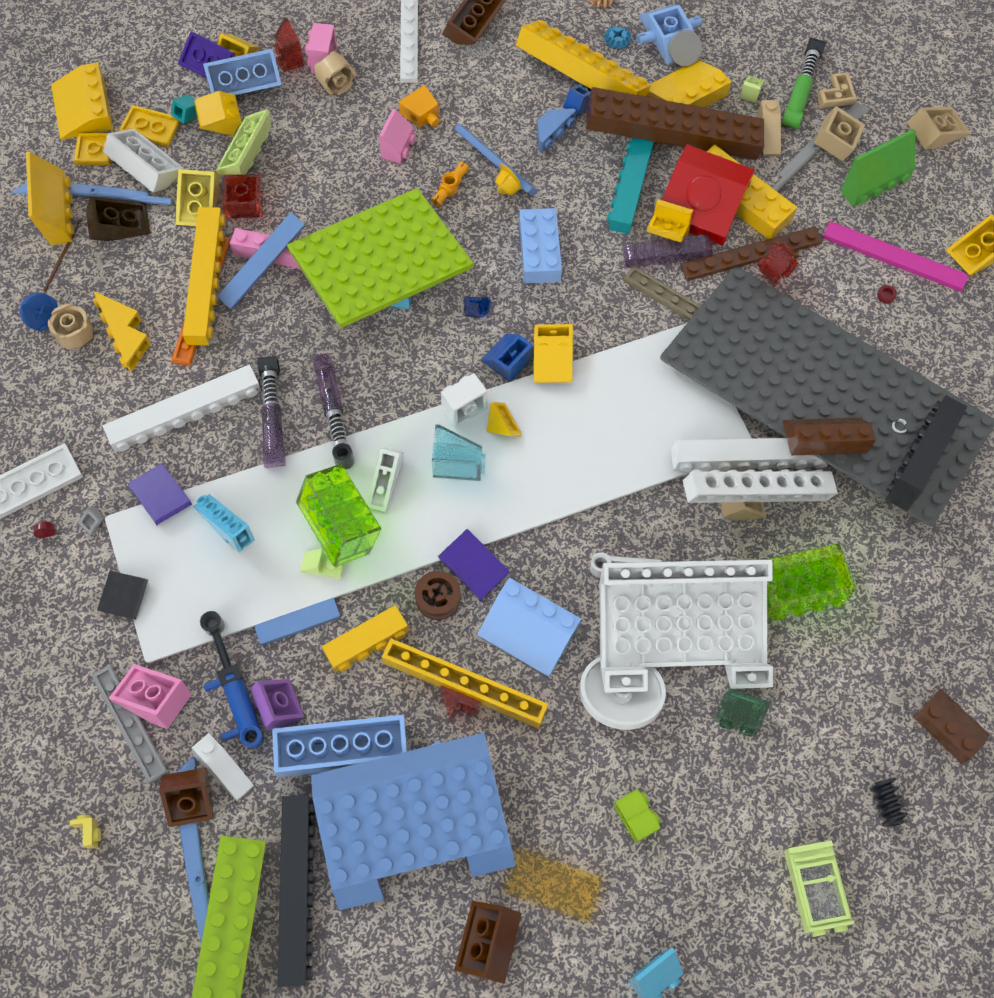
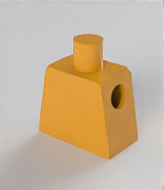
M425 85L398 102L399 113L418 127H422L427 123L432 127H436L440 123V119L437 117L439 116V105Z

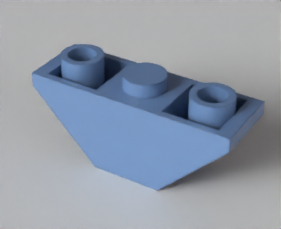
M575 109L548 110L537 120L539 152L542 153L545 149H550L553 142L557 138L560 139L565 130L575 124Z

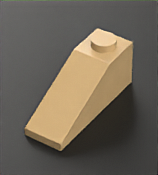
M761 100L757 115L758 118L764 119L763 156H780L781 112L779 100Z

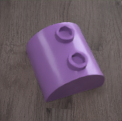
M290 679L258 681L251 687L254 704L259 710L262 718L261 723L266 730L272 731L274 728H284L304 718Z

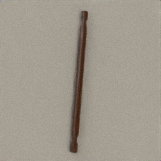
M81 219L78 220L77 225L74 228V234H72V239L78 229L79 224L82 221ZM67 242L43 291H47L71 242Z

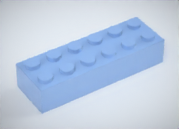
M404 715L272 729L274 773L277 777L322 773L408 751Z

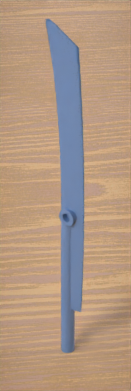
M27 182L11 193L28 194ZM74 183L70 187L72 196H95L141 203L173 205L172 198L147 196L148 192Z
M195 757L189 759L177 772L194 770L196 766ZM198 822L179 825L189 889L202 943L210 897L202 859Z

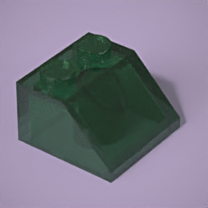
M728 688L720 699L714 722L719 723V726L724 729L730 730L734 728L740 730L739 733L742 735L756 736L761 729L770 706V701Z

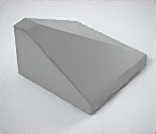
M88 507L78 521V524L90 536L95 533L103 521L98 508Z

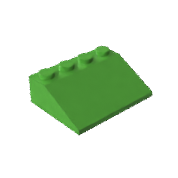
M912 129L854 159L841 189V193L853 207L858 204L862 205L873 196L878 197L883 191L887 189L892 190L897 184L905 183L911 179L915 169L916 131Z

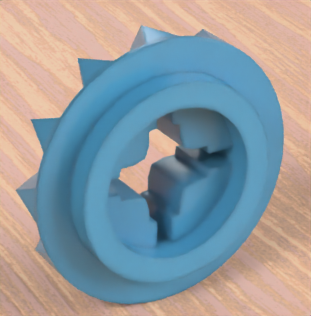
M621 25L620 27L613 26L605 32L604 40L612 48H625L631 42V32H628L627 28L623 29Z

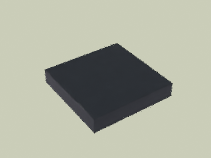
M109 571L97 611L136 620L148 579Z

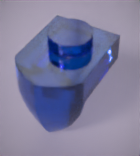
M465 296L463 299L465 317L484 318L491 309L492 302L487 296Z

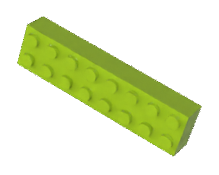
M220 836L192 998H241L266 841Z

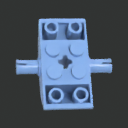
M669 5L639 14V18L647 32L637 34L636 40L638 45L651 41L654 42L668 66L674 64L668 53V44L672 36L681 30H691L694 32L693 28L702 26V18L698 15L687 19L680 5Z

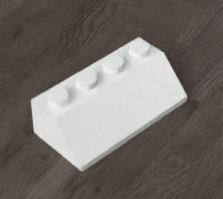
M135 129L107 134L103 153L153 193L167 189L178 177V169L184 170L180 164Z

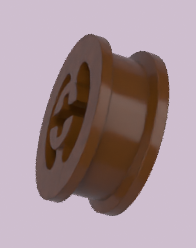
M443 571L429 572L417 582L415 587L416 606L425 617L432 620L449 618L457 611L460 605V586L457 580L449 573ZM440 584L443 585V587H442V589H441V596L438 595V593H439V591H440ZM445 586H447L451 590V595L447 594V589ZM434 595H438L435 600L436 607L431 606L434 603ZM424 596L429 597V602L431 605L427 604L424 601Z

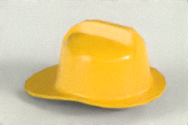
M499 163L500 172L495 179L498 192L502 196L505 194L512 196L520 189L523 190L516 175L506 165Z

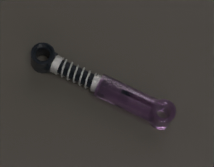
M319 354L313 359V366L324 416L329 422V430L333 440L332 455L336 467L341 470H347L353 466L354 456L346 440L347 436H345V427H343V418H341L343 407L331 357L327 354ZM325 380L329 381V389L326 388Z
M277 355L257 358L259 375L262 376L263 406L261 407L264 449H262L263 463L265 468L286 466L283 448L281 407L277 402L278 398L276 396V392H278V385L276 384L277 375L280 374L279 360Z

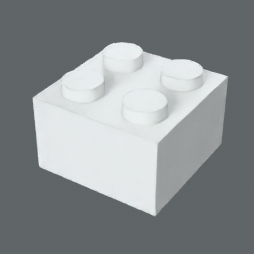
M474 373L470 376H464L458 383L453 386H447L441 392L442 411L454 428L487 409V390Z

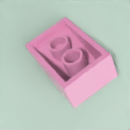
M133 664L109 699L146 721L168 729L192 693L181 679Z

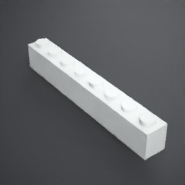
M249 364L102 426L115 453L118 451L123 452L132 445L145 443L154 436H162L168 430L181 428L187 422L200 420L204 415L219 412L223 407L235 405L244 398H252L261 392V389Z
M787 438L675 440L671 447L674 471L680 470L681 472H689L691 470H702V472L710 470L728 471L730 469L745 471L748 469L766 470L768 468L783 470L786 468L804 469L806 467L821 469L828 465V463L815 455L791 456Z

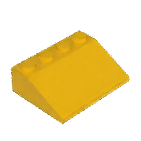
M697 60L695 63L684 66L651 83L647 96L705 108L728 96L731 81L722 70Z
M98 62L81 65L51 84L61 140L78 137V133H99L114 130L104 76Z
M26 152L29 218L50 245L72 242L74 227L71 223L73 211L70 203L73 202L70 193V187H72L70 177L66 176L59 167L31 152Z

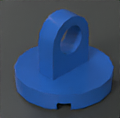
M32 293L20 305L19 314L21 320L26 326L34 330L43 331L49 329L48 319L50 320L51 313L58 307V304L53 297L45 293Z

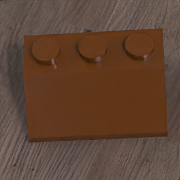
M941 688L912 716L961 764L970 760L990 736Z
M472 901L454 971L505 984L522 913L500 905Z

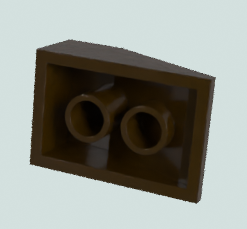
M90 196L86 207L89 239L114 241L150 234L146 203Z

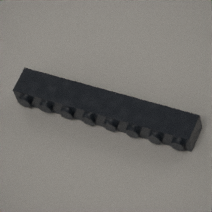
M309 795L282 796L277 987L308 986V981H312L313 967L309 966V956L313 955V941H309V932L313 931V917H309L310 908L314 906V895L310 893V884H314V870H310V861H314V847H311V838L315 836V826L311 824V815H315V807Z

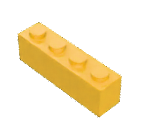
M394 605L321 647L335 673L338 671L344 672L357 660L359 662L366 660L373 651L385 649L390 638L396 641L403 639L407 635L406 633L409 632V629L398 608Z

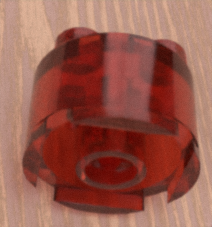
M785 242L773 244L769 249L770 253L766 258L763 257L757 263L759 271L776 286L780 284L778 280L781 277L787 278L799 264L797 259L801 260L802 258Z

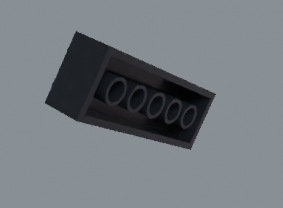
M945 395L942 401L937 400L924 420L926 426L922 425L916 434L918 439L915 438L911 443L909 452L906 453L902 460V465L899 466L894 474V479L888 485L886 491L889 493L885 500L905 511L910 509L927 485L968 406Z

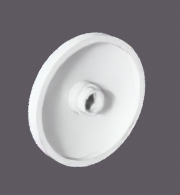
M598 657L586 667L582 674L580 697L588 713L600 723L616 729L632 730L644 727L658 717L666 697L665 684L655 667H644L648 670V691L605 693L600 669V657Z

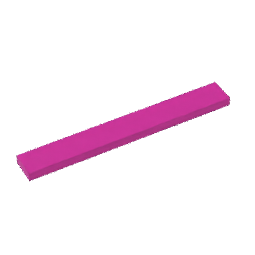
M832 221L829 222L823 238L959 292H962L968 278L966 273Z

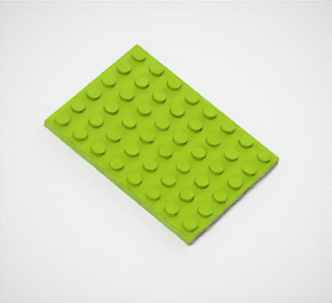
M418 188L287 244L288 251L340 329L474 267L470 257Z

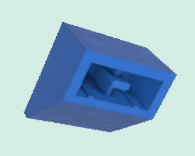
M506 333L481 361L511 382L534 357V345L520 334Z

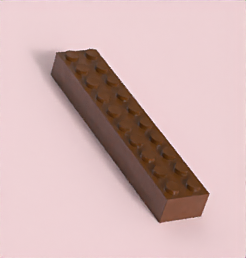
M592 87L587 102V130L686 147L688 144L704 151H708L712 146L716 145L730 156L757 160L764 148L763 118Z

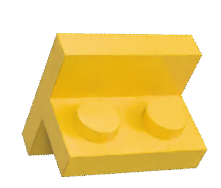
M658 199L655 205L654 216L647 227V232L685 243L688 238L693 210Z

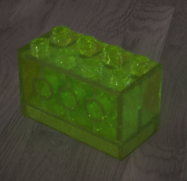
M342 463L305 476L296 504L334 568L369 555L382 529Z
M840 543L766 559L772 560V581H767L768 620L780 621L791 614L801 616L806 614L808 610L819 612L830 605H833V607L843 606L856 590Z

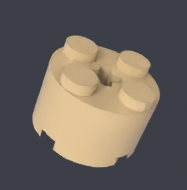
M335 51L330 52L328 56L314 66L316 79L330 95L335 93L340 95L349 90L353 85V77L356 78V72L341 54Z
M64 304L55 308L51 313L52 316L50 320L48 319V327L57 342L66 349L79 348L93 338V326L81 307Z

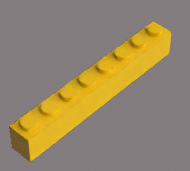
M198 207L183 328V338L186 345L209 346L210 338H213L214 335L212 322H215V311L213 309L214 305H217L215 291L219 289L217 273L221 272L219 257H222L223 253L221 242H224V231H222V228L226 226V217L222 215L221 208Z
M390 638L382 655L383 664L537 729L540 728L546 714L548 703Z

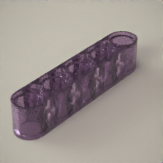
M707 235L684 237L682 243L671 239L629 243L622 247L625 266L628 268L632 266H648L650 264H666L668 262H683L685 260L691 261L713 255L710 237Z

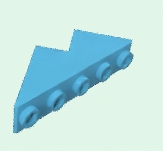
M210 494L207 496L202 495L197 499V504L193 507L227 544L230 543L238 553L255 541L249 525Z

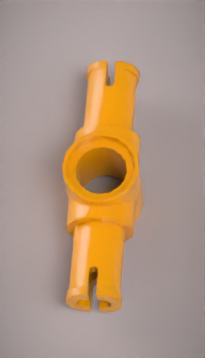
M460 162L453 172L445 173L442 176V184L439 186L438 192L431 199V203L434 206L441 207V204L447 197L453 196L458 192V185L462 181L461 178L469 170V166L466 163Z

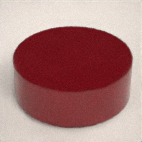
M890 285L881 286L877 292V298L886 304L892 303L897 296L896 289Z
M39 522L33 527L34 536L37 538L55 535V525L51 522Z

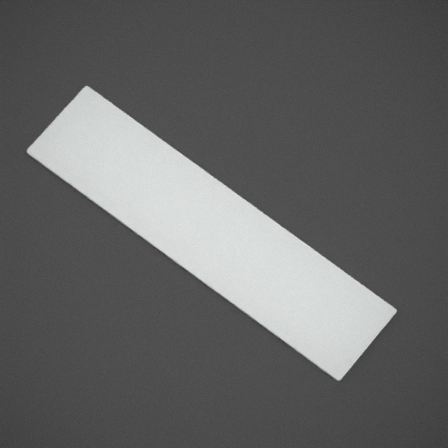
M683 324L573 361V382L534 383V374L487 389V409L455 428L443 413L442 405L349 435L346 440L354 456V464L350 469L341 470L336 467L332 455L333 443L331 441L183 490L192 505L157 526L142 505L108 515L105 518L120 573L148 579L136 620L133 619L144 660L147 663H153L214 641L213 637L208 635L200 625V618L207 611H215L223 619L225 627L221 636L224 638L252 628L254 625L334 597L335 599L440 562L441 560L438 558V555L466 529L485 546L690 474L691 471L681 472L680 470L674 471L671 447L675 440L752 438L736 406L660 359L664 350L686 325ZM492 402L506 403L522 433L520 437L487 432L490 404ZM381 448L404 452L400 472L386 512L366 507ZM210 494L247 523L255 541L238 553L230 543L227 544L193 507L197 504L196 501L200 496ZM323 549L324 554L344 557L345 563L341 579L300 572L304 553ZM217 620L209 621L208 627H214L217 624Z

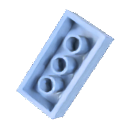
M273 49L203 64L211 93L222 91L238 95L282 85Z
M556 208L520 210L519 228L524 284L561 282L562 266Z

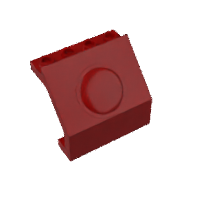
M687 144L677 161L662 201L692 209L689 233L724 246L731 224L744 193L751 183L755 169Z

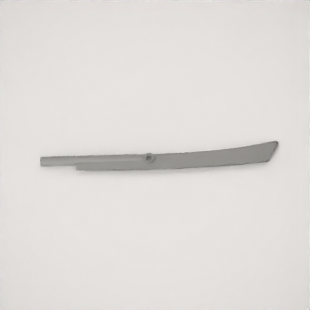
M856 102L847 108L845 112L858 119L868 112L870 108ZM816 137L778 174L781 179L772 187L778 192L822 149L814 143Z

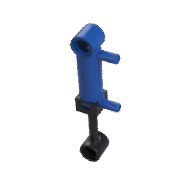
M207 611L201 616L200 625L208 635L213 637L223 669L217 671L218 679L204 684V689L208 692L220 686L223 687L237 728L222 733V741L225 742L240 736V741L248 749H258L264 743V734L248 694L241 668L238 664L232 666L221 636L225 627L224 621L217 612ZM217 620V624L214 627H208L209 621ZM256 732L257 739L249 743L247 741L248 735Z

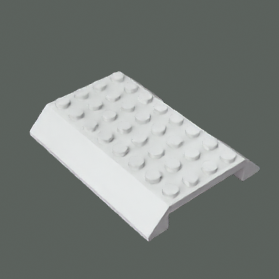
M772 560L603 563L599 582L600 669L605 693L648 691V670L644 667L725 665L731 689L773 687V666L767 664V581H772Z

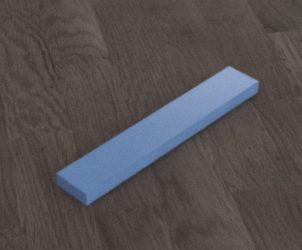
M457 124L455 130L499 169V163L506 165L516 175L523 190L531 195L537 194L538 189L471 131Z
M290 213L217 297L232 310L284 252L287 244L291 243L306 225L293 213Z

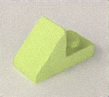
M748 75L744 81L740 98L756 103L765 80Z
M323 549L307 551L304 553L300 572L341 579L345 558L324 554Z

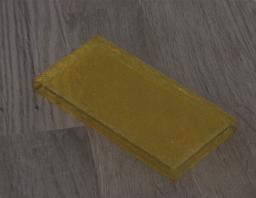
M518 847L514 859L516 866L511 868L504 892L590 923L603 877Z

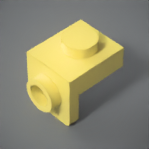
M90 815L77 816V820H70V826L74 828L83 827V846L88 849L98 848V842L101 841V829L98 828V821L91 818Z

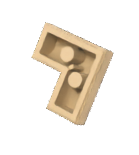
M849 73L832 74L830 80L833 88L819 90L817 98L820 109L854 105L857 102V97Z

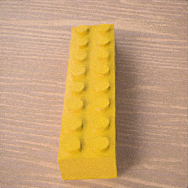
M537 20L521 27L515 46L591 90L592 87L647 97L651 84L645 78L637 77L632 74L631 70L618 66L617 62L604 58L603 54L590 50L589 46L576 42L573 37L562 34L557 28H551L545 21Z

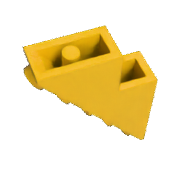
M94 292L96 298H93V302L97 309L101 308L102 310L99 315L103 323H107L109 326L106 328L110 339L113 337L115 339V342L112 344L116 353H121L122 355L119 360L123 368L128 367L129 371L132 372L151 344L147 334L136 330L142 319L137 310Z

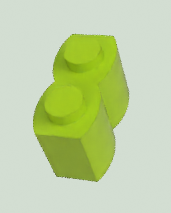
M638 789L613 803L615 810L635 843L660 829L659 824L661 823L655 811L651 812L647 805L649 800L645 793H640Z

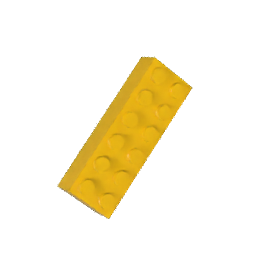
M716 145L707 151L739 163ZM753 175L736 215L764 237L771 239L793 220L798 207L756 175Z

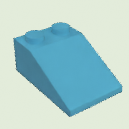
M671 947L661 952L628 979V982L640 998H662L661 992L667 987L672 990L681 982L679 977L684 973L674 948Z

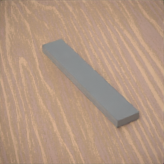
M110 664L92 674L91 676L148 784L162 778V775L169 774L140 717L109 699L120 683L112 665Z

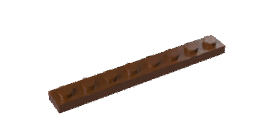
M816 226L687 261L681 263L680 268L686 281H691L727 271L736 266L741 267L822 244L823 239Z

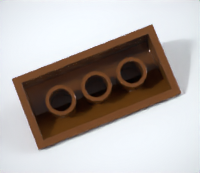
M463 0L447 22L443 35L456 44H476L506 0Z
M859 417L783 420L791 456L868 453L876 441L871 423Z

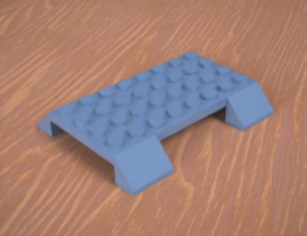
M484 733L311 775L313 803L330 884L339 911L384 900L380 878L467 857L472 877L516 866Z

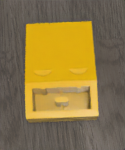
M573 324L535 325L534 383L573 382Z

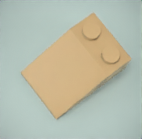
M953 107L921 108L907 122L910 130L914 129L916 131V137L924 149H936L970 134V131Z

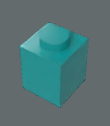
M188 94L173 99L171 116L183 124L198 119L194 103L195 99Z

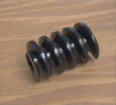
M896 778L878 781L870 788L871 792L878 793L873 797V800L881 801L876 805V809L884 810L879 814V818L887 819L882 822L883 827H894L910 822L903 820L908 813L900 811L905 807V804L897 802L902 798V795L894 793L900 789L899 786H892V783L897 780Z

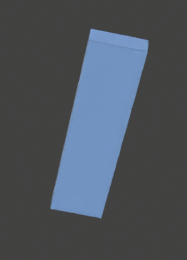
M333 597L254 625L259 643L263 646L341 617Z

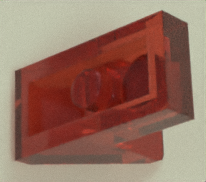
M444 686L440 687V696L450 721L457 707H461L460 710L466 714L472 715V712L478 714L481 707L480 701Z

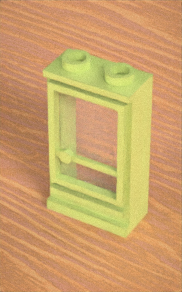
M832 840L786 849L784 854L805 934L812 933L813 937L826 935L825 930L833 928L835 933L848 931V926L854 924V920H852Z

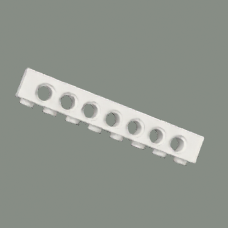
M787 469L781 471L764 470L762 472H755V470L738 472L737 470H729L727 472H720V470H711L709 472L693 470L683 479L688 503L828 501L838 494L832 471H823L821 469L815 471H806L804 469L798 471H789Z

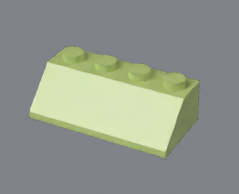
M268 109L245 116L219 163L216 172L228 183L233 185L242 183L246 179L248 169L253 166L255 156L261 151L262 143L269 136L271 120Z

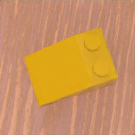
M992 214L946 249L949 255L969 276L994 263V216Z

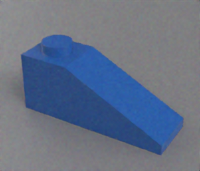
M583 84L570 88L563 108L575 109L576 116L584 113L587 110L591 89Z

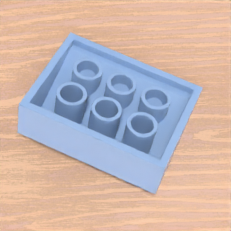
M509 578L498 594L477 636L549 677L578 630L581 618Z

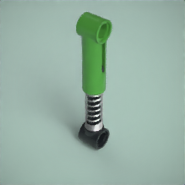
M812 37L809 38L804 53L806 55L800 75L796 78L781 125L795 129L799 128L813 85L812 77L818 60L821 59L826 41Z

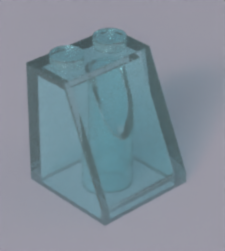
M435 424L432 453L433 478L481 481V474H485L486 454H482V446L441 425Z

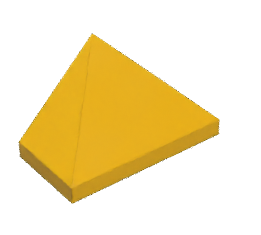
M492 402L490 404L487 432L520 437L522 433L506 403Z

